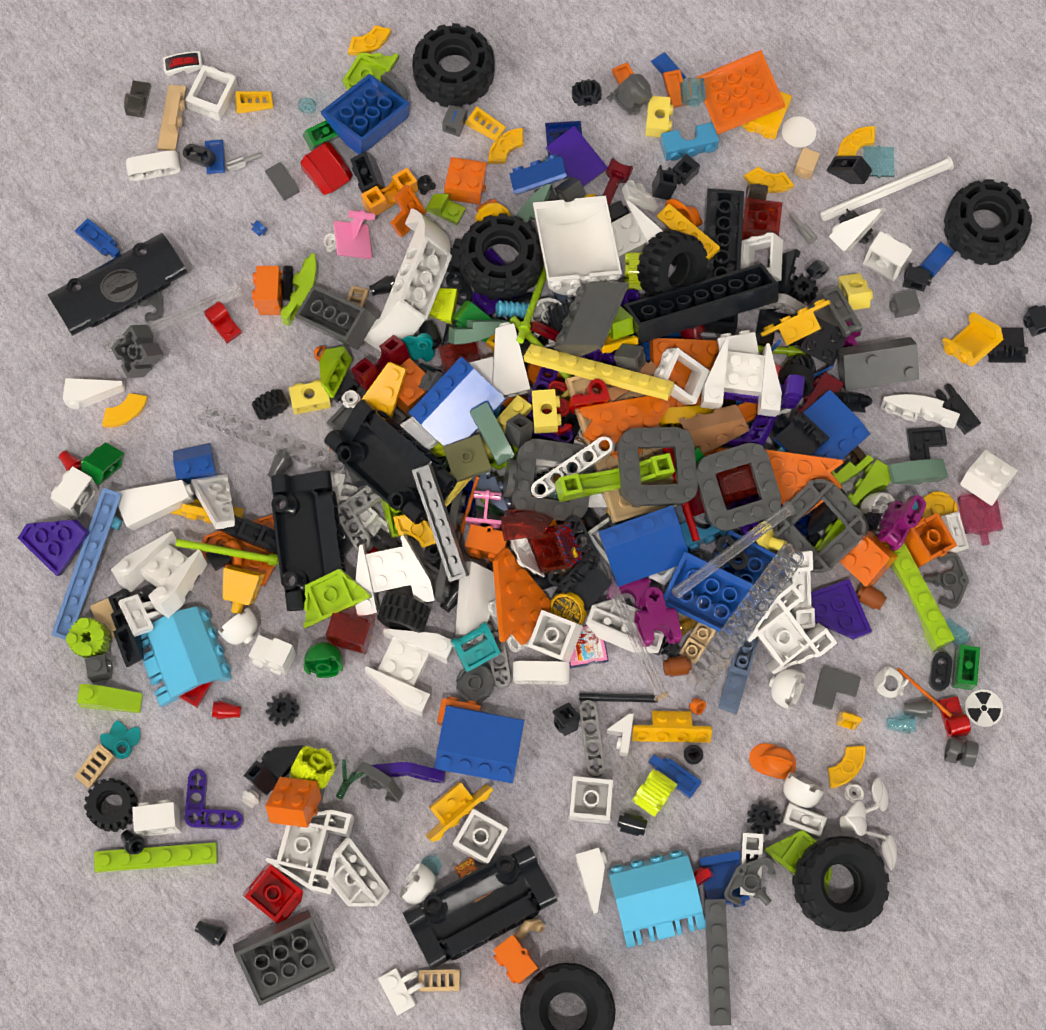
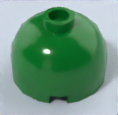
M325 641L311 646L305 654L304 671L309 675L312 672L318 678H330L337 676L338 671L341 670L342 672L343 670L342 653L333 644Z

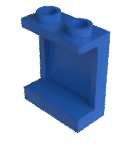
M740 851L703 857L698 860L699 868L704 867L705 869L708 867L715 875L703 883L706 899H726L724 892L736 868L741 865ZM740 888L732 891L734 897L741 899V906H745V902L750 900L749 895H740ZM726 899V906L733 904Z

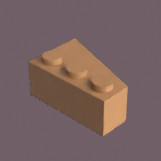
M736 404L715 409L713 413L706 415L699 413L696 414V417L690 419L679 418L684 430L690 432L694 447H699L703 455L750 431Z

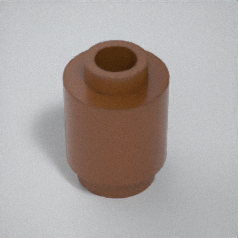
M861 586L857 593V596L860 597L859 602L874 610L876 608L879 611L887 598L883 595V592L872 586Z
M683 655L663 660L664 675H669L670 677L689 675V671L692 670L691 659H687V656Z

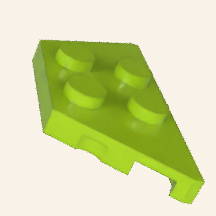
M359 53L343 78V85L349 90L368 74L381 82L380 76L386 71H392L399 59V54L393 53V56H383L382 53Z
M342 569L335 570L305 585L306 600L304 602V610H306V616L303 626L304 628H309L372 598V595Z
M800 830L765 848L763 852L795 875V865L798 859L802 857L804 851L810 845L818 841L805 831ZM832 866L828 869L824 878V887L828 896Z

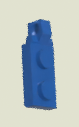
M88 218L75 230L79 237L102 255L107 256L109 254L113 258L121 255L120 250L116 248L117 243L114 239Z
M653 754L648 762L656 768V771L658 770L677 784L675 789L689 799L702 783L670 758L664 757L660 759Z

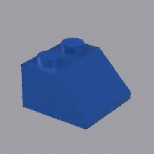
M210 443L173 451V463L177 481L183 480L191 485L192 479L217 476Z

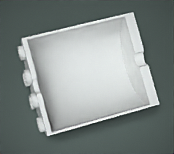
M606 196L576 198L571 202L555 200L533 203L547 282L553 292L567 295L571 298L577 296L576 291L580 285L589 282H618L622 271Z

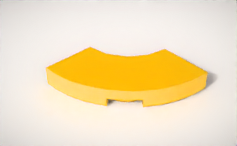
M374 25L372 30L366 35L360 37L352 36L348 55L358 56L359 53L370 54L378 50L389 39L392 32L391 29Z
M866 126L854 130L841 142L837 156H856L861 148L874 145L876 126Z
M516 128L503 133L492 144L488 155V164H505L510 152L516 148L523 147V128Z
M759 166L744 174L743 177L754 188L768 193H781L794 188V184L785 172L778 174L768 173Z
M128 393L126 400L120 405L105 409L102 427L114 428L125 425L143 411L148 397Z
M405 515L393 517L399 535L413 536L419 541L422 548L436 544L430 524L426 520L415 525Z
M866 746L845 747L842 761L838 765L827 769L830 789L847 784L858 774L865 760Z

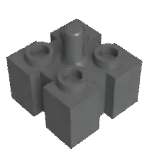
M130 325L123 333L124 339H118L111 349L117 360H122L123 364L121 367L127 378L145 377L152 369V364H157L164 356V353L158 343H153L154 335L148 325Z

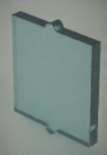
M880 145L877 147L864 146V160L872 169L869 177H894V147H881Z

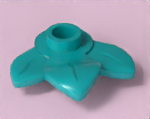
M421 333L417 337L406 336L401 340L405 343L412 361L421 358L425 362H429L433 359L435 352L432 348L433 340L429 334Z
M118 720L113 723L110 734H100L102 746L105 749L111 750L112 754L118 759L129 757L132 747L136 746L140 740L139 727L127 730ZM119 747H124V748H125V752H123V753L119 752V751H118V748H119Z

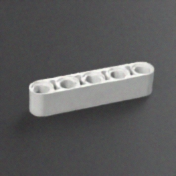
M609 437L598 438L534 482L531 487L532 494L537 498L550 496L556 492L553 480L556 473H559L561 477L577 473L582 474L613 453L616 448L615 441ZM605 440L610 443V448L607 451H603L601 448V444ZM588 451H591L594 455L591 462H587L585 459ZM572 462H575L578 466L575 473H572L569 469ZM540 484H543L546 488L545 493L542 495L537 490Z

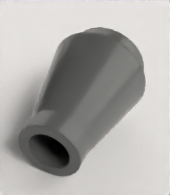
M279 451L274 456L267 476L271 478L273 475L283 474L291 466L290 462L292 459Z
M922 700L904 703V715L927 719V717L932 718L933 702Z

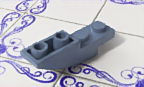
M490 471L477 475L479 476L477 488L480 491L488 489L490 492H502L501 496H497L501 497V501L489 499V502L500 512L511 516L510 509L513 506L509 497H503V482L498 481L495 476L492 477Z
M742 635L739 636L718 709L737 714L759 640L753 639L749 642Z

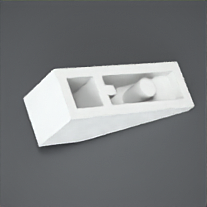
M879 208L841 224L838 223L833 227V233L829 237L844 252L851 251L887 210Z
M65 378L63 401L66 406L72 409L87 407L125 392V386L122 381Z
M743 833L741 865L762 858L763 834ZM762 866L757 873L760 878L762 877ZM740 887V895H755V893H748Z
M599 848L575 855L593 916L598 913L605 870L604 864H607L604 852H600Z

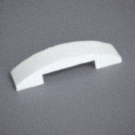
M811 550L792 553L789 581L796 586L804 597L801 602L792 608V615L802 629L815 627V608L811 606L810 571L813 570V551Z

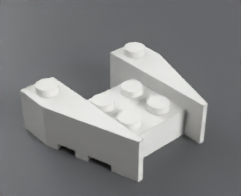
M629 200L626 203L631 213L612 222L620 263L625 261V253L642 252L643 247L648 245V241L652 237H656L657 233L663 232ZM623 275L618 279V282L625 280Z
M726 338L702 388L700 407L709 409L721 408L724 392L759 396L757 415L776 417L780 412L782 391L770 344H766L762 355L728 351L729 338Z
M172 531L125 556L111 569L118 583L130 592L144 580L156 586L157 588L148 596L155 609L168 619L184 604L188 591H192L195 586L193 584L198 575L201 576L208 565L199 549L189 558L179 552L177 549L180 547L175 546L176 537Z
M406 535L401 536L402 546L367 553L365 543L359 545L356 582L368 591L372 598L356 605L358 617L379 611L375 592L411 585L414 599L422 603L436 599L432 578L426 571Z
M787 579L783 580L769 592L741 634L749 642L758 637L773 657V660L765 665L773 674L797 663L806 662L805 660L812 657H819L837 644L827 628L819 623L807 633L804 632L789 611L801 602L804 597L796 586Z
M384 628V637L392 641L378 670L376 671L366 666V674L404 709L423 717L431 697L429 693L419 690L415 686L429 657L445 664L448 663L454 651L450 642L451 639L437 633H417L414 631Z
M325 810L313 816L308 828L286 825L277 860L266 858L265 861L312 892L334 897L335 890L326 879L328 872L320 871V864L329 833L350 838L355 818L352 814Z

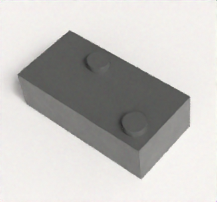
M315 285L312 286L294 316L306 326L356 350L360 348L377 319L365 308Z
M911 337L838 348L839 379L844 383L843 388L845 391L919 379L918 344Z

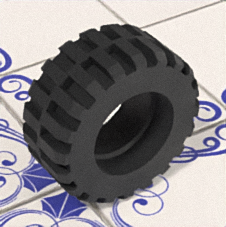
M665 230L657 233L656 237H652L648 241V245L643 247V253L638 259L640 263L637 265V271H639L637 276L639 282H641L642 290L648 296L703 281L708 273L706 268L709 264L708 258H706V249L702 242L692 235L676 230ZM677 256L676 270L668 279L670 264Z

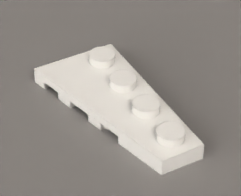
M228 474L192 479L191 486L215 529L235 526Z

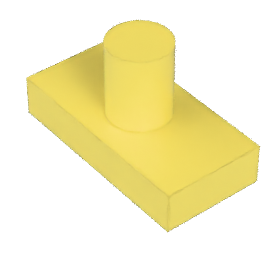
M763 524L756 538L758 545L772 553H775L776 550L784 552L787 541L777 538L773 533L771 525Z

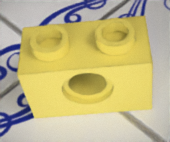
M652 96L648 103L645 136L661 137V133L671 131L672 121L669 120V115H673V105L670 104L671 97Z
M860 273L838 276V286L853 310L870 308V300H873V293L868 288L866 279H863Z
M314 380L309 384L298 383L293 385V387H289L294 415L331 408L329 395L322 387L321 380ZM309 393L314 394L312 398L305 397Z
M555 389L532 391L534 434L558 432V426L561 425V414H557L556 407H560L559 396L555 395ZM550 409L552 412L544 414L542 410Z

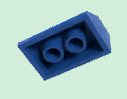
M555 154L547 157L548 161L541 163L540 160L531 162L530 167L523 168V166L512 169L513 172L509 173L514 194L519 195L543 187L547 183L552 184L569 178L563 157H558Z

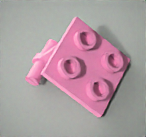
M350 210L348 217L354 218L351 222H333L337 255L371 259L368 225L362 223L364 220L373 221L375 214L365 212V210Z
M488 489L486 491L474 490V498L485 499L484 519L466 517V524L481 527L491 526L494 530L498 531L504 528L505 521L487 519L489 499L501 501V497L497 496H501L502 492H490Z

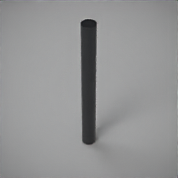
M579 693V701L658 703V695Z

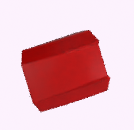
M330 142L322 143V145L305 155L300 162L301 169L323 195L333 193L350 181L353 176Z
M268 863L246 888L242 896L277 924L286 920L300 904L303 891Z

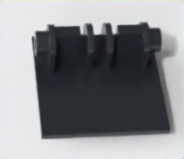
M816 317L821 329L806 336L801 341L799 350L830 366L834 365L838 356V348H842L846 338L843 337L839 328Z
M1001 328L1004 340L988 353V362L1026 363L1025 354H1028V347H1025L1023 328Z
M803 412L801 414L797 413L793 417L794 420L775 437L789 452L812 455L830 439Z
M584 556L559 585L564 593L572 592L578 595L584 602L585 606L583 607L587 611L613 582Z

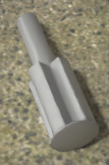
M259 152L245 158L240 156L225 162L228 172L245 167L246 163L261 158L262 155Z
M791 212L789 216L799 227L798 231L809 244L814 243L818 238L817 235L806 223L803 224Z

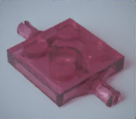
M973 493L959 496L957 499L965 534L974 533L980 535L982 546L989 545L988 534L1003 530L998 499L991 506Z

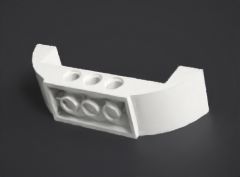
M413 208L410 210L405 225L415 233L381 317L376 319L364 339L365 342L380 352L379 346L392 335L400 340L406 336H413L424 320H427L452 258L448 235Z

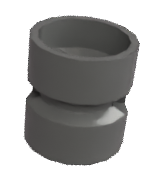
M950 736L945 748L944 761L955 764L959 761L961 765L973 768L977 759L979 744L969 740L963 742L961 738Z

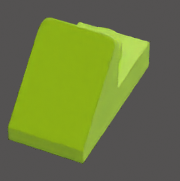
M434 194L425 208L427 212L457 226L466 212L465 207L450 201L449 194Z

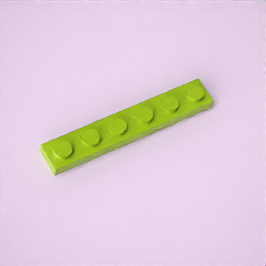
M217 843L144 848L141 853L136 855L129 854L126 849L94 852L95 873L217 864Z

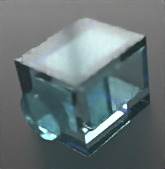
M687 78L680 83L682 105L697 107L706 100L704 78Z

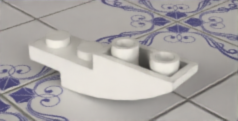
M902 394L884 397L880 408L888 414L901 416L908 421L916 422L917 417L920 416L927 421H934L943 427L953 429L960 415L959 413L942 408L944 401L921 395Z

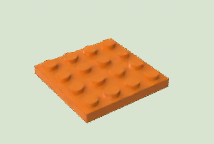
M762 50L695 77L697 86L702 85L699 91L717 135L785 107L783 98Z
M671 338L650 340V362L652 361L657 368L661 362L662 354L666 349L679 348L710 371L718 356L716 340ZM677 360L668 380L684 390L692 370ZM702 391L696 404L684 405L671 395L668 400H661L669 404V408L701 405Z

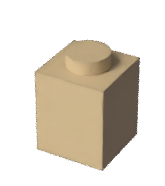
M803 147L794 174L802 179L807 178L811 180L820 153Z

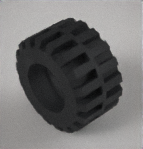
M385 594L377 620L391 629L421 633L424 632L431 610L424 603L401 594Z
M109 778L107 781L103 779L100 784L97 782L94 784L95 788L93 790H88L89 796H85L86 804L84 809L87 811L85 814L99 829L110 832V830L118 832V829L124 830L127 824L131 825L133 823L131 821L133 818L132 807H138V798L135 792L122 780ZM110 795H119L122 798L121 809L112 816L103 815L101 805L104 799Z

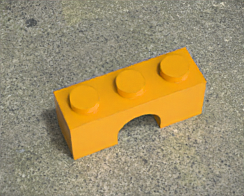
M405 168L392 176V181L387 187L379 190L375 186L361 194L362 205L368 213H374L377 216L397 204L393 197L404 185L410 186L414 193L418 192L417 180L410 170Z

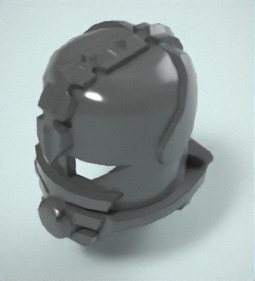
M630 74L621 85L607 96L609 102L614 99L628 115H637L641 111L640 108L643 104L647 105L650 102L652 93L650 84L643 75Z

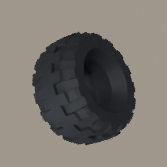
M452 23V26L443 24L438 26L435 31L431 29L424 35V39L417 43L412 60L413 76L419 91L425 94L426 98L431 102H438L440 106L448 108V105L460 107L467 103L471 105L488 92L489 86L493 82L495 73L494 53L491 45L487 43V39L480 32L476 33L474 28L470 26L461 27L458 23ZM448 55H460L470 62L465 69L458 72H448L437 65L443 57Z
M984 179L983 182L979 180L971 182L967 187H962L955 194L947 208L944 217L945 236L947 240H950L949 245L955 252L958 251L961 254L960 256L966 261L970 259L974 261V264L979 265L984 263L996 265L1001 261H1008L1021 250L1029 236L1032 224L1030 207L1026 199L1021 198V193L1016 188L1008 187V183L1003 181L997 183L994 182V179ZM978 210H990L1000 216L1004 223V228L997 231L986 230L975 221L973 213Z
M499 214V216L492 217V215L483 217L482 221L473 223L469 231L464 233L459 247V265L463 279L467 285L473 288L474 292L481 296L486 295L491 300L499 298L506 301L512 300V297L515 296L521 297L525 295L529 289L534 288L543 271L544 261L539 236L530 223H524L522 218L515 215L514 217H509L507 214ZM505 244L513 247L519 253V257L510 265L497 266L488 262L484 257V253L494 245Z
M834 836L819 840L804 851V854L795 865L796 871L793 876L792 885L795 888L794 897L796 903H799L802 908L801 912L821 928L847 932L866 927L884 910L883 905L885 901H888L889 891L887 886L890 881L889 874L886 873L884 868L885 863L881 856L875 853L873 847L868 843L860 841V839L848 836ZM836 864L846 867L854 881L851 897L841 904L832 901L824 887L826 872L832 865Z
M558 963L549 966L532 978L523 993L520 1003V1021L523 1030H557L548 1018V1007L555 996L566 992L578 995L584 1001L587 1008L586 1021L578 1030H613L616 1009L612 992L599 974L584 965Z

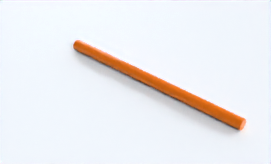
M479 476L475 477V481L472 487L470 498L463 518V523L460 528L459 542H461L463 531L466 525L465 518L469 515L471 504L474 498V490H476Z
M900 668L897 669L904 678L908 679L912 685L947 716L952 717V714L904 671Z

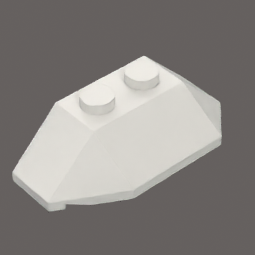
M615 599L592 605L586 621L588 627L598 638L633 653H658L664 637L663 632L654 630V642L649 647H642L634 621L635 612L640 610Z
M347 837L334 851L326 879L347 906H378L390 890L353 841Z

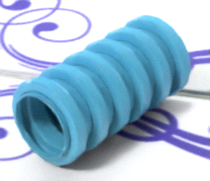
M498 300L496 303L497 317L502 315L509 318L516 316L523 319L529 302L526 304L521 302L519 304L517 301L515 303L513 301L508 303V301L502 302V300Z

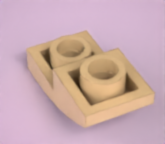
M698 622L679 654L682 656L686 655L687 659H691L696 664L716 630Z

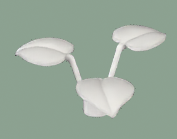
M877 776L872 785L875 805L865 810L864 804L861 801L855 802L848 813L840 817V827L843 832L855 831L860 836L865 834L881 838L883 841V856L890 869L889 871H892L897 860V846L894 838L891 835L886 837L885 835L866 831V813L878 808L881 811H885L888 806L889 798L886 786L882 779Z

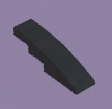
M234 515L235 526L217 529L255 547L278 555L275 530L265 525L261 526L246 518L242 519Z
M122 589L108 598L114 611L111 614L116 628L113 633L125 666L130 667L143 660L144 654L141 635L134 637L118 604L119 600L130 597L129 591Z

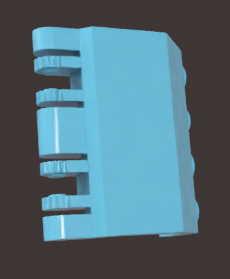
M195 606L176 611L169 619L164 616L153 622V631L141 635L143 649L149 646L152 648L151 651L144 654V659L142 660L144 661L143 664L148 677L151 679L150 683L151 685H157L164 681L165 686L154 692L159 707L176 701L179 696L202 684L213 681L227 682L232 679L231 667L225 660L224 649L219 644L218 633L211 623V615L206 608Z
M674 850L669 855H654L650 857V860H634L630 865L623 866L619 864L607 870L627 948L636 946L633 931H635L638 946L643 944L640 930L645 928L648 929L649 940L651 942L656 941L653 926L658 940L674 937L675 931L672 921H674L677 935H681L682 926L679 920L687 918L688 928L690 932H693L695 927L692 916H694L697 930L705 929V919L696 880L685 851Z

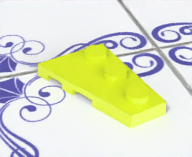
M439 288L429 316L452 325L458 297L457 289Z

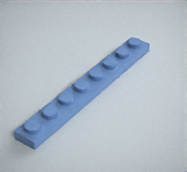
M102 488L88 528L90 533L84 540L51 634L52 636L66 640L67 633H70L69 629L72 628L71 625L74 626V622L77 623L115 516L121 493Z

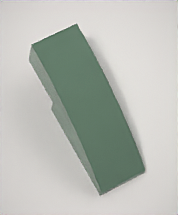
M547 183L537 190L524 203L516 216L522 218L524 223H531L532 220H535L533 203L548 201L552 186Z
M467 320V327H449V343L454 345L467 344L488 338L495 334V329L500 324L509 321Z
M485 402L470 410V416L497 465L499 466L507 462L508 459L514 458L515 455L488 403Z
M944 459L916 460L888 465L892 484L920 485L924 482L938 483L948 477Z

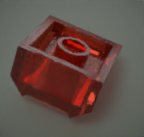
M506 510L504 516H501L504 541L542 536L554 518L535 511Z

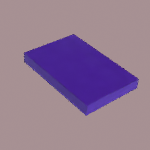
M575 126L546 147L551 156L557 154L558 157H563L569 178L573 177L580 180L583 187L608 168Z

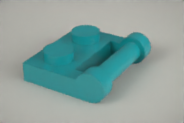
M483 622L479 625L480 627L466 635L450 641L466 672L501 654L486 622ZM484 634L485 639L465 650L462 649V645Z

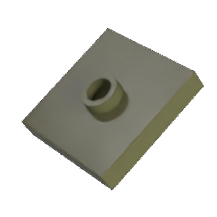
M480 434L443 446L452 475L457 479V483L492 471Z

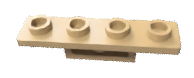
M168 85L158 150L176 151L179 130L183 123L182 112L185 111L186 86Z

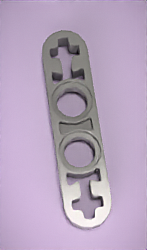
M491 614L489 616L488 623H490L491 619H493ZM489 624L488 627H489V629H490V631H491L493 637H498V638H499V633H498V627H497V625H496V632L493 633V632H492V625ZM502 642L498 646L501 652L498 656L504 658V664L497 666L493 662L494 658L490 659L491 672L494 675L495 687L498 689L507 688L511 680L506 644ZM494 670H502L503 677L507 678L504 684L496 681L499 679V671L494 672Z
M585 700L579 706L586 768L590 776L597 778L605 770L597 706L593 701ZM586 705H589L590 708H593V710H591L590 716L591 718L595 717V720L589 719L583 721V719H587V712L582 710L585 709ZM587 724L595 725L596 732L588 734L585 731V726ZM591 743L597 744L599 751L594 754L590 753L587 749L588 745ZM600 756L601 759L597 758V765L601 766L598 773H595L593 769H590L594 764L593 759L589 760L588 757L596 758Z

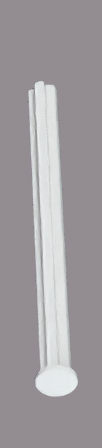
M947 156L942 161L820 212V217L822 221L830 220L846 213V209L851 211L943 171L953 170V161Z

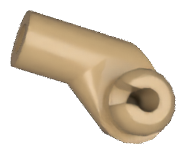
M538 918L525 920L514 935L523 941L529 931L543 932L545 924Z

